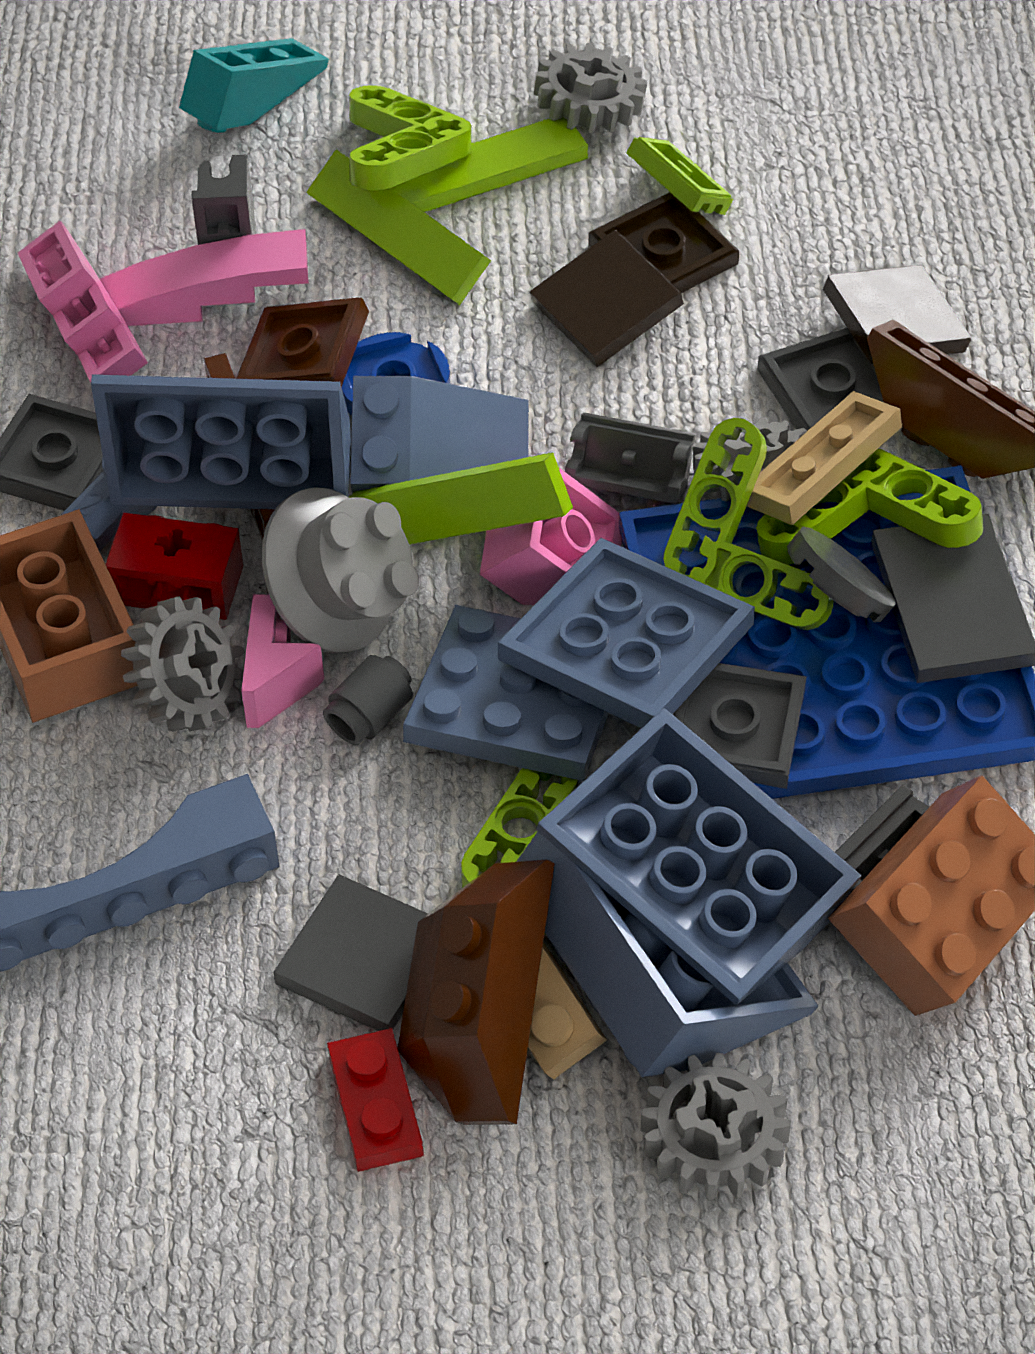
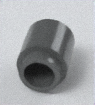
M369 655L329 695V705L323 710L325 721L340 738L352 745H359L365 738L373 739L413 698V692L409 685L412 681L409 672L399 661L390 656L381 658L376 655Z

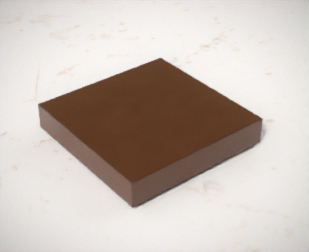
M357 297L264 307L236 379L340 382L342 387L369 314V309L363 298Z

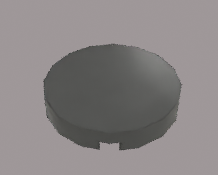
M802 526L787 545V552L795 565H800L806 559L814 567V570L809 575L814 580L813 583L832 600L854 615L865 618L869 616L876 623L881 622L894 607L896 601L880 579L861 561L827 536L812 528Z

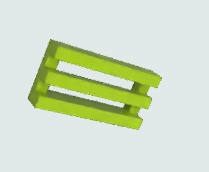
M634 137L626 154L692 212H699L701 209L705 213L712 214L715 211L719 215L726 214L734 200L731 197L732 195L670 141L645 137Z

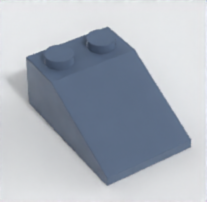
M353 376L350 480L352 493L364 489L528 457V399L415 376Z

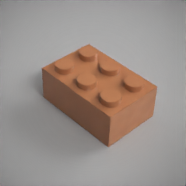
M80 509L0 535V649L32 723L138 686L137 682H124L123 675L133 670V662L121 656L122 649L135 646L136 642L126 632L128 627L134 624Z
M983 775L942 793L828 919L914 1016L956 1003L1035 911V834Z

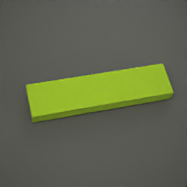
M562 117L552 121L548 118L471 143V151L467 156L394 186L391 189L423 212H427L588 159V144L576 127L573 129L567 128V119Z
M337 149L306 191L308 195L459 305L491 262L485 255L393 189L372 191L360 189L352 185L350 182V158Z
M553 452L355 491L348 496L349 498H366L378 504L381 502L392 504L399 512L401 528L409 545L563 517L573 508Z

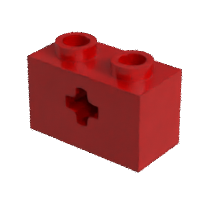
M123 513L105 563L125 606L146 609L157 606L160 601L179 596L182 601L198 597L201 598L202 610L217 606L220 609L219 619L227 620L244 567L239 528L222 526L217 523H197L168 519L158 515L146 516Z

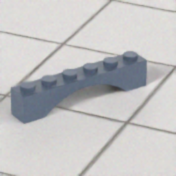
M245 774L187 795L167 823L146 843L116 863L83 878L46 888L0 891V972L9 970L21 961L47 951L72 947L82 941L83 938L113 927L133 925L142 920L146 915L168 907L196 902L207 893L234 883L254 881L263 876L267 871L280 867L275 831L249 775Z

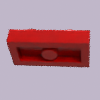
M390 1028L328 1042L329 1060L357 1172L423 1157V1142L393 1029Z

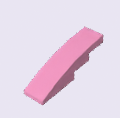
M58 221L18 252L39 301L53 315L64 341L78 355L90 382L92 374L131 376L148 363L110 295L61 221Z
M306 230L253 234L195 245L141 261L102 277L100 281L127 326L201 322L202 306L255 303V287L309 284Z

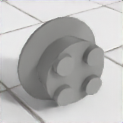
M309 488L296 492L284 499L276 507L267 523L262 542V568L267 594L270 595L277 612L286 625L304 642L320 645L322 651L336 654L349 653L371 644L385 628L390 615L399 609L406 598L413 595L418 589L419 577L413 566L408 540L401 528L399 512L388 502L378 504L366 498H349L331 489Z

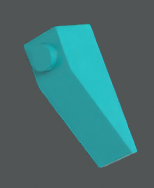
M293 38L193 50L179 109L197 118V124L203 129L216 133H224L227 131V128L250 125L327 69L329 58Z

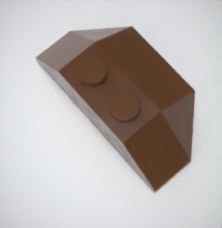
M894 319L871 329L867 341L883 402L900 408L901 432L908 439L923 446H933L949 457L948 463L952 467L961 465L964 474L970 477L978 476L981 479L1035 468V411L915 335Z
M547 859L495 863L418 921L397 1048L398 1052L453 1120L462 1125L517 1124L555 863Z

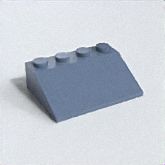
M92 374L91 389L111 505L276 509L288 496L309 488H326L340 492L347 497L349 496L351 474L350 419L340 382Z
M665 708L547 814L536 827L540 834L735 1005H738L799 954L830 922L828 918L851 894L862 876Z
M539 832L535 834L516 861L547 859L555 863L545 934L555 947L559 958L568 966L588 996L593 1009L600 1014L622 1047L626 1058L635 1066L641 1077L664 1074V1069L669 1066L679 1072L687 1071L689 1056L695 1055L701 1064H704L714 1059L716 1053L726 1054L812 1015L819 1006L788 963L738 1005H735Z

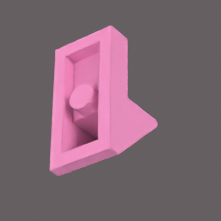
M253 594L241 692L247 728H260L317 688L324 680V670L320 645L314 643H291V629L283 619H280V615L270 595Z

